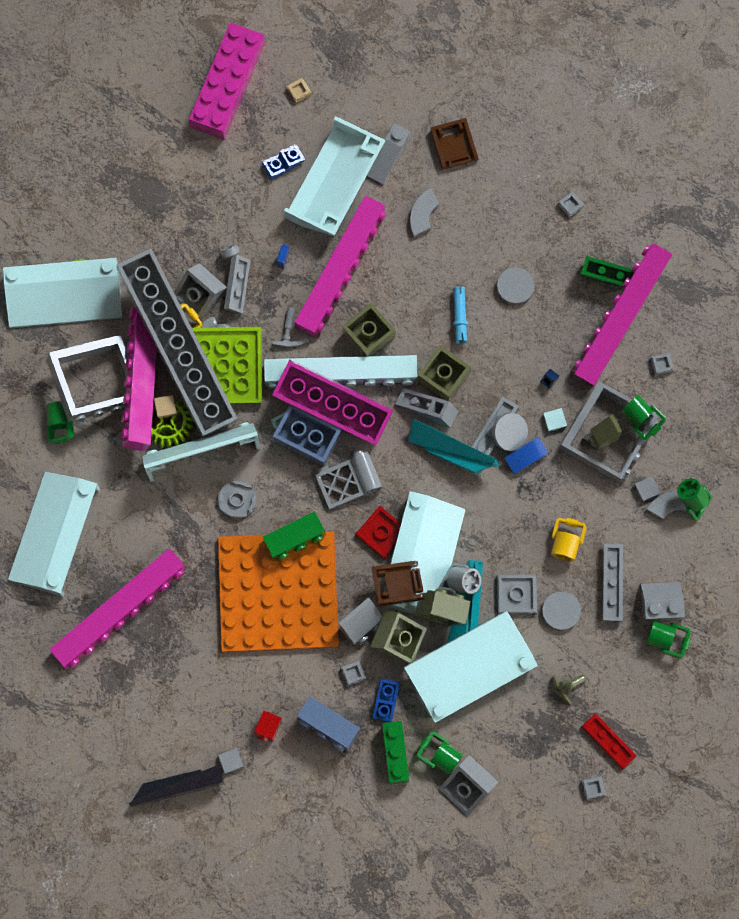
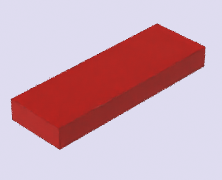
M596 713L581 726L622 770L637 756Z

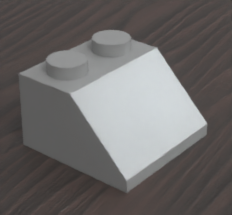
M199 263L187 269L174 294L179 304L184 303L189 308L192 307L201 320L220 300L227 287Z
M680 582L640 584L643 623H650L653 620L657 622L682 621L685 618L684 597Z
M368 597L339 622V630L354 647L357 644L361 646L369 639L368 635L372 631L376 633L383 616Z
M469 755L448 777L439 790L468 816L499 782Z

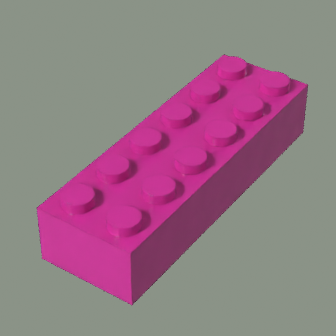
M231 22L229 23L189 117L190 128L225 140L264 48V34Z
M290 359L272 394L374 445H377L393 412L392 408Z

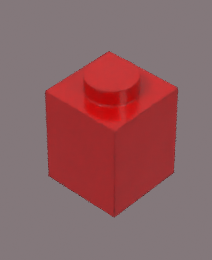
M263 710L254 731L258 735L257 739L266 743L269 740L273 742L281 725L282 718Z

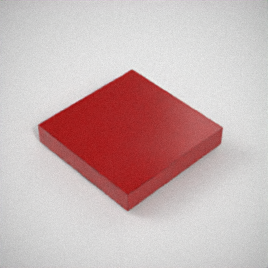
M379 506L355 533V536L384 560L396 546L401 523L383 507Z

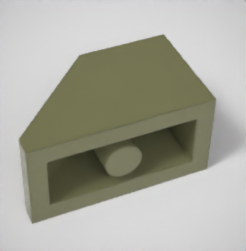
M613 414L590 429L588 439L593 447L596 446L597 450L619 440L622 430Z

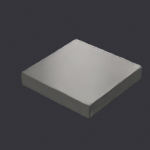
M497 575L498 614H502L505 611L508 614H537L536 575Z

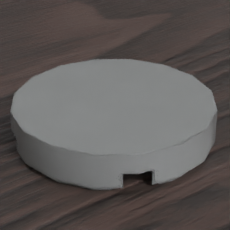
M514 267L502 272L498 278L497 292L506 303L519 305L525 303L533 295L535 285L529 272L522 268Z
M504 413L496 418L492 427V437H494V442L500 449L507 451L517 450L524 445L527 439V424L519 414Z
M243 481L228 483L222 487L218 495L220 510L231 519L247 517L256 506L254 490Z
M563 591L555 592L548 596L542 608V615L546 624L552 629L559 631L574 627L581 615V607L577 598Z

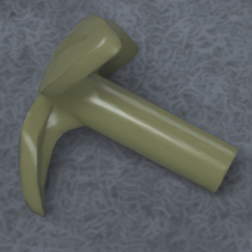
M582 674L571 681L564 680L558 682L556 675H553V686L555 691H559L558 696L566 704L572 705L566 694L571 689L586 682V677Z

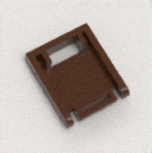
M466 118L430 128L442 170L446 169L447 162L449 167L452 168L470 163V156H473L474 161L479 160ZM458 127L459 133L442 137V131Z
M418 561L372 567L378 607L425 599L424 594L416 595V593L423 592L420 568L411 570V568L419 565ZM385 577L387 592L381 593L378 578Z

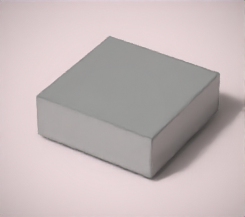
M573 192L569 193L557 204L569 218L584 207V204Z
M670 353L651 356L650 359L655 376L674 372Z
M652 476L634 485L642 502L660 495V491Z
M359 660L341 667L348 686L366 680Z
M237 748L218 755L225 774L243 768Z
M602 776L582 780L586 800L606 796Z

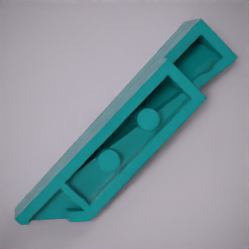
M416 419L412 420L408 442L426 447L427 453L475 475L482 473V470L498 467L499 464L495 458Z
M468 560L466 565L479 571L482 586L483 561ZM481 586L473 594L459 592V595L464 596L465 600L471 601L466 624L451 626L447 643L478 627Z

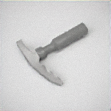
M288 307L284 327L285 335H283L284 341H273V346L289 348L301 346L309 342V339L290 342L289 334L290 330H292L295 308Z

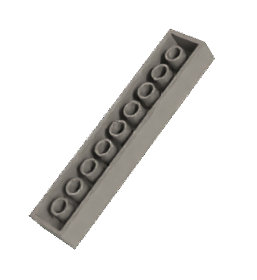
M152 249L117 264V271L201 437H207L236 423L238 418Z

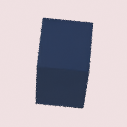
M549 369L540 382L550 389L559 379V375L552 369Z

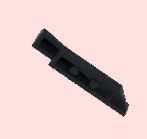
M216 765L204 771L197 770L143 783L130 802V807L223 785L224 779L221 766Z

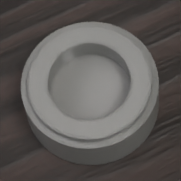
M236 244L223 248L220 254L222 258H228L237 254L240 250Z

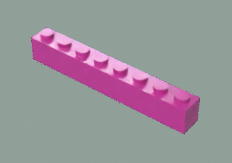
M365 195L294 322L296 329L314 338L317 333H322L326 317L330 318L334 308L332 306L335 301L338 302L343 294L342 288L344 285L347 286L349 284L352 270L358 268L361 254H365L369 247L368 241L370 238L375 237L378 228H376L378 223H382L387 213L385 212L384 204Z
M652 243L651 246L646 245L641 254L644 256L642 261H637L631 270L634 272L631 279L627 277L622 285L624 291L621 295H616L612 302L615 306L611 312L607 310L602 319L605 321L601 328L597 327L592 335L595 338L592 344L588 343L583 350L584 358L582 361L578 359L573 367L575 370L573 375L592 386L597 382L673 255L655 243Z
M134 306L129 311L131 324L128 328V336H130V342H128L126 348L129 357L125 364V370H128L124 381L126 393L123 397V405H125V411L122 414L124 429L121 431L120 439L123 440L122 448L145 452L151 445L157 348Z
M169 548L49 650L66 670L69 667L70 669L74 668L80 662L79 659L83 655L88 656L95 650L94 646L96 644L105 642L110 637L109 633L114 629L116 631L125 624L124 621L128 617L133 618L140 612L139 608L144 604H150L155 599L154 595L159 591L161 593L170 586L169 583L173 579L178 580L185 573V565Z

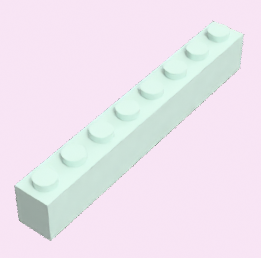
M417 355L290 359L340 384H345L347 387H354L356 384L374 386L376 385L375 383H383L385 386H391L395 383L412 385L414 382H417ZM264 359L265 386H269L271 389L276 388L289 359Z

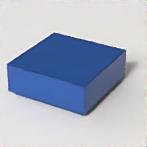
M281 245L277 258V266L279 268H285L289 255L288 245Z

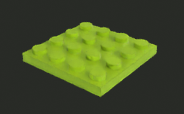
M192 328L229 403H262V328Z

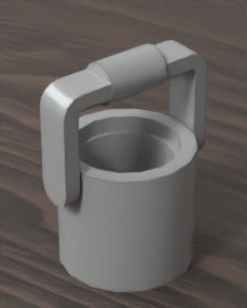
M454 563L444 576L439 589L446 590L450 594H455V592L473 594L481 586V575L474 568H469L465 564Z

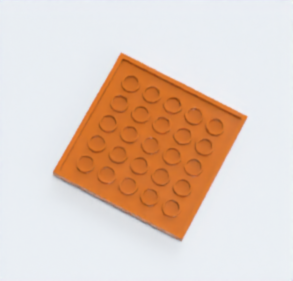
M325 532L326 535L323 536L324 539L316 544L311 542L306 545L304 550L300 552L293 551L288 554L289 556L281 561H278V559L273 561L263 541V536L265 535L218 537L222 653L339 648L334 532Z

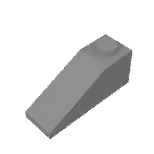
M394 123L367 175L368 178L384 185L410 142V131Z
M406 388L402 389L395 403L400 408L451 428L459 412L449 401Z

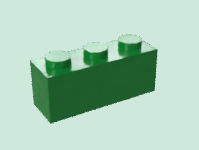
M586 256L580 276L622 288L627 277L631 279L634 272L631 271V268Z
M314 511L263 536V541L273 561L277 559L281 561L289 556L288 554L293 551L300 552L304 550L306 545L311 542L316 544L322 541L326 533Z
M402 721L382 723L389 785L409 783Z

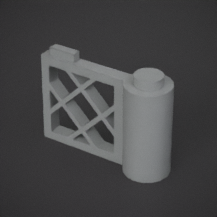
M363 450L355 452L350 460L331 468L327 465L318 469V473L315 474L329 510L364 495L375 493L383 488L369 453ZM349 466L351 470L348 479L339 476L341 469ZM328 474L334 476L331 487L323 484L321 477ZM337 478L347 481L343 492L334 488ZM349 484L357 485L359 493L354 495L347 494L346 491ZM332 490L342 494L339 501L331 504L329 499Z

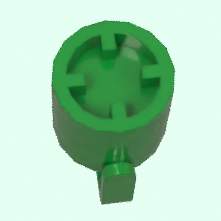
M639 394L621 411L632 423L630 425L631 428L643 440H647L651 435L655 436L666 422V417L653 404L649 406ZM655 412L662 420L656 423L645 436L638 427Z
M61 401L48 403L46 405L48 442L57 445L65 443L74 437L73 421L68 422ZM67 429V435L55 438L54 430Z
M693 478L682 481L677 488V494L686 506V513L691 519L698 521L711 502L712 495L705 486Z
M653 620L646 645L662 649L663 654L681 659L685 651H688L691 641L689 638L691 630L674 623L666 625ZM676 629L686 632L680 647V654L669 651Z
M431 732L419 745L418 748L420 750L416 758L430 768L434 769L437 767L450 776L462 758L463 753L450 746V741L441 735ZM434 737L441 741L442 744L432 760L429 761L422 757L421 754L426 751L431 743L430 740Z

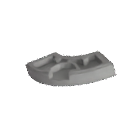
M431 188L420 195L413 205L410 226L414 237L431 230L429 223L430 215L433 210L439 207V202Z
M672 491L657 497L648 506L646 511L663 520L672 512L682 511L686 513V506L679 498L677 491Z

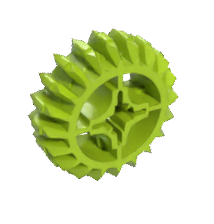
M178 400L175 404L177 415L163 417L165 420L171 421L172 427L170 425L167 426V424L165 426L163 418H159L160 422L156 425L157 428L155 430L151 429V440H153L154 445L160 442L161 448H164L165 443H167L168 448H171V443L175 442L177 446L179 445L178 440L186 441L184 435L190 436V432L187 430L193 429L190 423L194 421L189 417L191 415L189 411H186L187 407L185 405L181 406V400ZM154 404L152 422L154 417L157 415L156 406ZM182 416L183 424L180 430H178L175 423L179 420L178 417ZM167 431H169V432H171V433L173 434V435H171V436H162V435H159L160 433L163 434L164 432H167Z

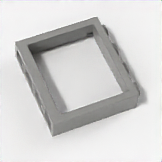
M121 335L49 353L46 361L68 422H81L90 416L97 418L106 412L116 413L125 408L123 397L76 409L60 367L62 363L116 350L125 376H127L128 370H125V364L129 356Z
M599 381L561 444L560 450L620 483L622 479H627L631 472L628 468L631 463L636 464L641 455L638 453L641 446L645 448L650 438L643 440L640 437L619 473L571 446L600 395L605 396L622 407H625L632 400ZM655 412L647 419L649 422L642 432L645 436L656 423H659L656 421L658 415Z

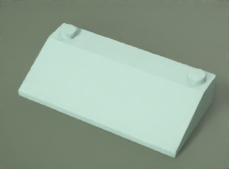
M335 116L334 127L290 208H285L284 218L302 227L335 236L381 151L385 140Z
M117 258L3 267L9 328L121 319L122 303Z
M246 422L238 425V428L160 451H148L142 458L146 473L151 482L154 481L152 471L165 468L166 463L236 442L243 445L254 441L257 450L260 449V444L254 424Z
M50 472L44 473L8 581L64 597L65 593L62 590L94 493L100 490L97 483Z
M410 491L391 564L418 561L419 565L411 568V570L420 568L423 584L422 593H426L427 590L435 591V589H439V585L452 564L465 509ZM418 601L382 607L415 615Z
M505 611L405 666L404 669L430 719L436 723L538 665L510 615Z

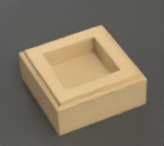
M303 78L286 86L295 103L312 95Z
M173 395L154 398L158 418L177 415Z

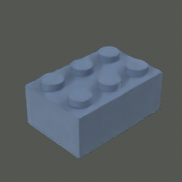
M290 404L273 435V442L324 467L341 436L342 429Z
M310 696L297 715L300 727L308 732L310 729L315 731L316 737L324 742L329 740L332 742V747L340 752L344 750L348 752L360 734V727Z

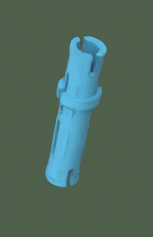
M458 286L453 288L455 313L453 327L455 328V343L459 344L461 341V344L467 343L466 327H468L465 308V287H461V290H459Z

